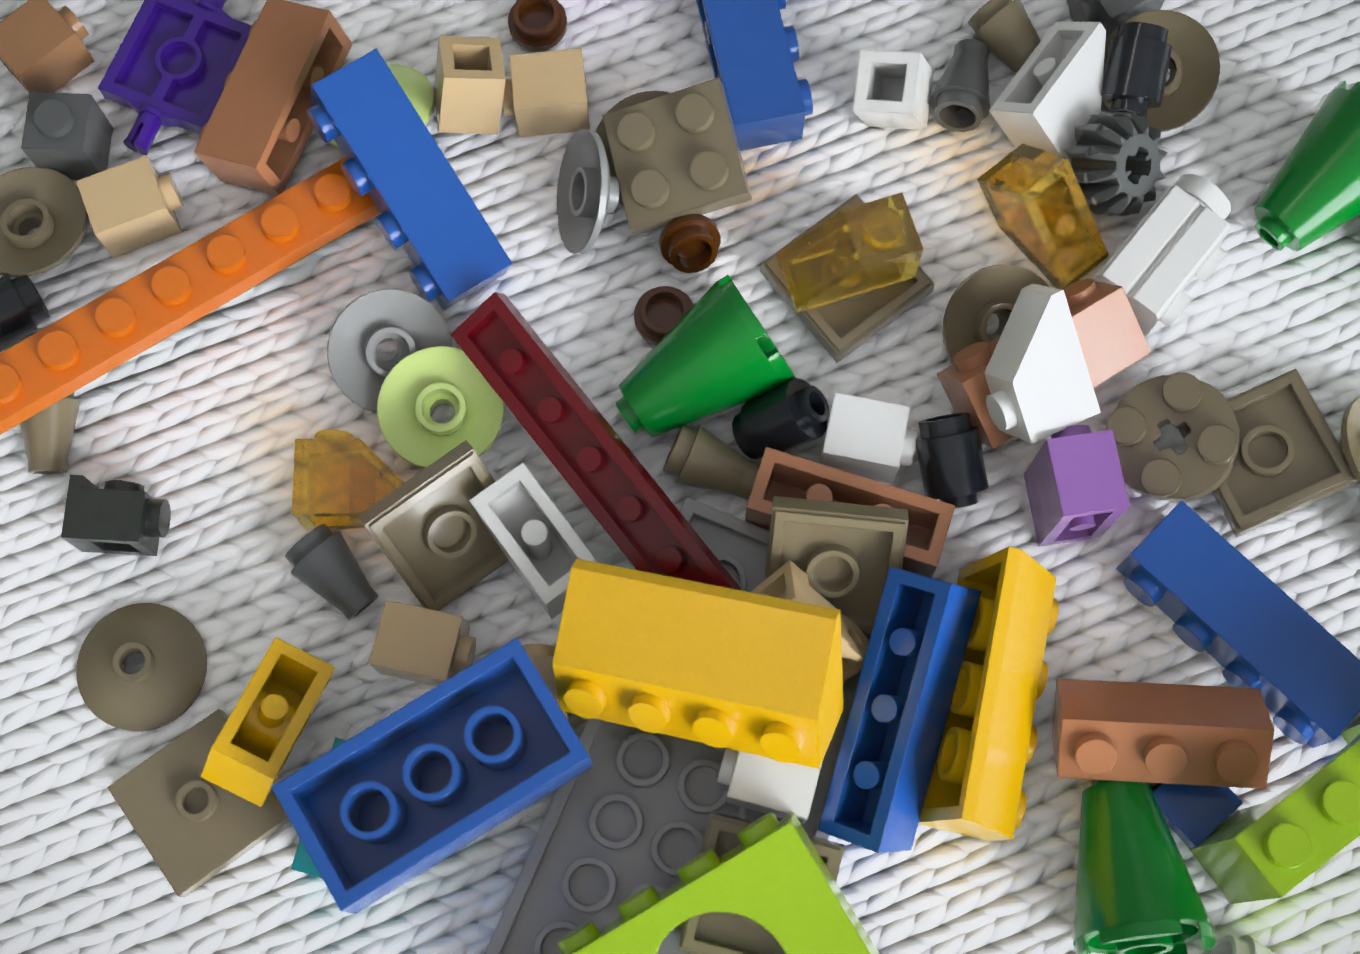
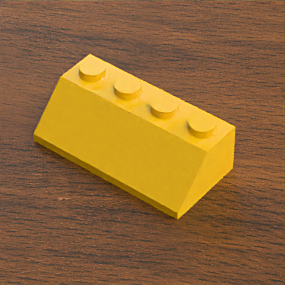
M1007 547L959 569L957 584L982 592L920 816V825L985 841L1013 840L1014 831L1019 828L1026 811V795L1021 789L1025 765L1032 759L1037 745V729L1032 725L1036 699L1042 695L1048 679V665L1043 661L1046 639L1055 627L1059 612L1058 601L1056 598H1053L1057 577L1023 550Z
M577 558L573 563L552 662L559 705L563 712L576 714L586 719H599L639 728L648 733H661L701 742L715 748H728L768 757L782 763H794L820 769L843 711L840 610Z

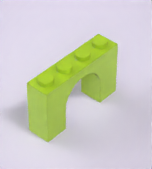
M1360 716L1351 722L1340 734L1348 745L1332 758L1273 798L1238 810L1214 830L1200 845L1189 849L1231 904L1284 897L1360 836Z
M773 812L760 817L736 834L742 843L719 858L713 848L699 854L677 869V873L681 878V881L659 894L653 884L649 885L617 906L621 914L620 918L598 930L592 920L557 942L562 952L560 954H658L661 942L682 922L709 912H729L745 916L762 925L777 939L786 954H879L794 812L780 821L777 820Z

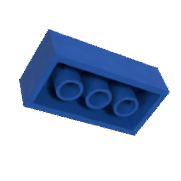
M515 638L271 787L340 911L357 914L594 765L518 638Z

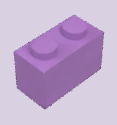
M1089 425L1068 426L1052 434L1051 439H1046L1023 474L1038 547L1100 538L1130 507L1113 429L1091 432Z

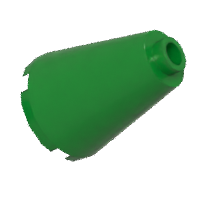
M1341 81L1330 91L1254 208V213L1258 219V222L1255 224V230L1272 248L1282 251L1287 247L1294 251H1300L1360 214V82H1357L1348 90L1346 89V81Z
M727 274L708 289L621 381L619 388L623 397L617 400L615 404L635 433L645 428L652 437L679 428L682 425H687L748 402L796 377Z
M1093 780L1094 785L1082 792L1073 933L1074 954H1187L1186 943L1198 939L1202 941L1203 951L1212 948L1216 943L1214 927L1149 783Z

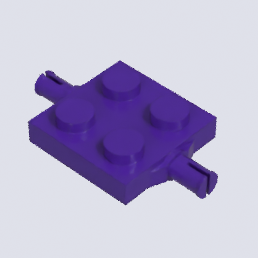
M144 0L98 86L99 91L106 100L133 109L138 114L128 136L123 141V144L136 153L139 151L141 155H148V150L161 126L180 127L200 135L203 126L209 121L224 90L225 80L234 69L248 40L249 31L252 26L231 18L222 10L227 0Z

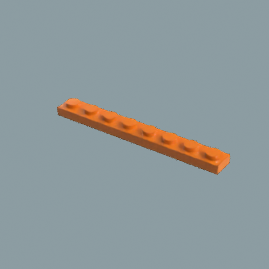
M344 157L1 352L0 435L380 214L370 195L366 193L360 197L348 182L341 168V163L347 161V159Z

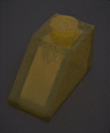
M1022 143L977 179L998 227L1056 289L1062 290L1066 286L1079 281L1109 256L1067 157Z
M901 192L841 210L778 252L777 259L796 313L915 278L924 249Z
M322 430L314 434V439H295L292 515L305 529H315L321 524H326L329 529L366 528L358 518V515L405 483L360 438H353V435L349 432Z

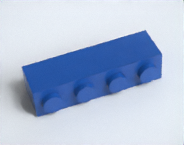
M696 0L714 79L719 78L724 86L740 151L802 139L805 116L813 114V101L808 80L806 78L798 80L793 64V62L799 61V46L793 25L784 27L780 10L786 8V0Z
M377 48L311 85L310 103L313 107L307 110V114L312 125L325 143L335 140L347 161L341 163V168L348 182L360 197L366 193L370 195L381 213L375 217L380 232L392 249L395 250L402 246L415 266L409 270V275L418 292L425 300L431 302L436 299L444 312L506 274L512 265L511 260Z
M1183 501L1176 505L1116 567V570L1125 577L1123 583L1126 589L1138 601L1149 607L1156 605L1174 622L1172 626L1174 632L1186 645L1198 652L1205 650L1225 668L1222 674L1232 687L1260 688L1266 707L1275 714L1272 718L1274 724L1294 742L1301 745L1307 743L1311 748L1332 742L1360 713V659Z
M889 567L818 831L876 853L910 851L912 849L982 591L923 574Z

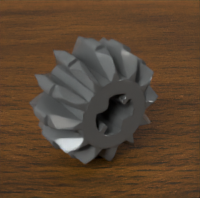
M1101 112L1097 115H1091L1086 125L1075 127L1074 134L1077 144L1064 150L1071 158V167L1063 174V177L1074 182L1070 192L1071 199L1083 204L1085 211H1090L1100 216L1139 214L1145 202L1156 200L1154 184L1156 181L1166 178L1160 171V161L1168 152L1157 147L1161 137V130L1150 127L1146 116H1139L1134 112Z

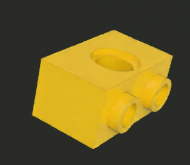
M275 637L212 745L201 778L262 807L272 789L271 786L277 780L319 703L336 667Z

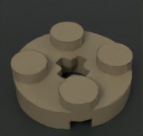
M1187 372L1161 375L1138 384L1124 395L1107 421V430L1113 429L1124 482L1135 492L1148 498L1150 496L1157 500H1169L1170 503H1180L1181 501L1186 503L1200 499L1216 490L1228 478L1238 453L1239 427L1230 403L1215 387L1198 380L1194 375ZM1170 423L1175 428L1185 425L1191 431L1184 438L1187 449L1177 455L1170 447L1159 451L1155 446V443L1162 437L1160 429Z

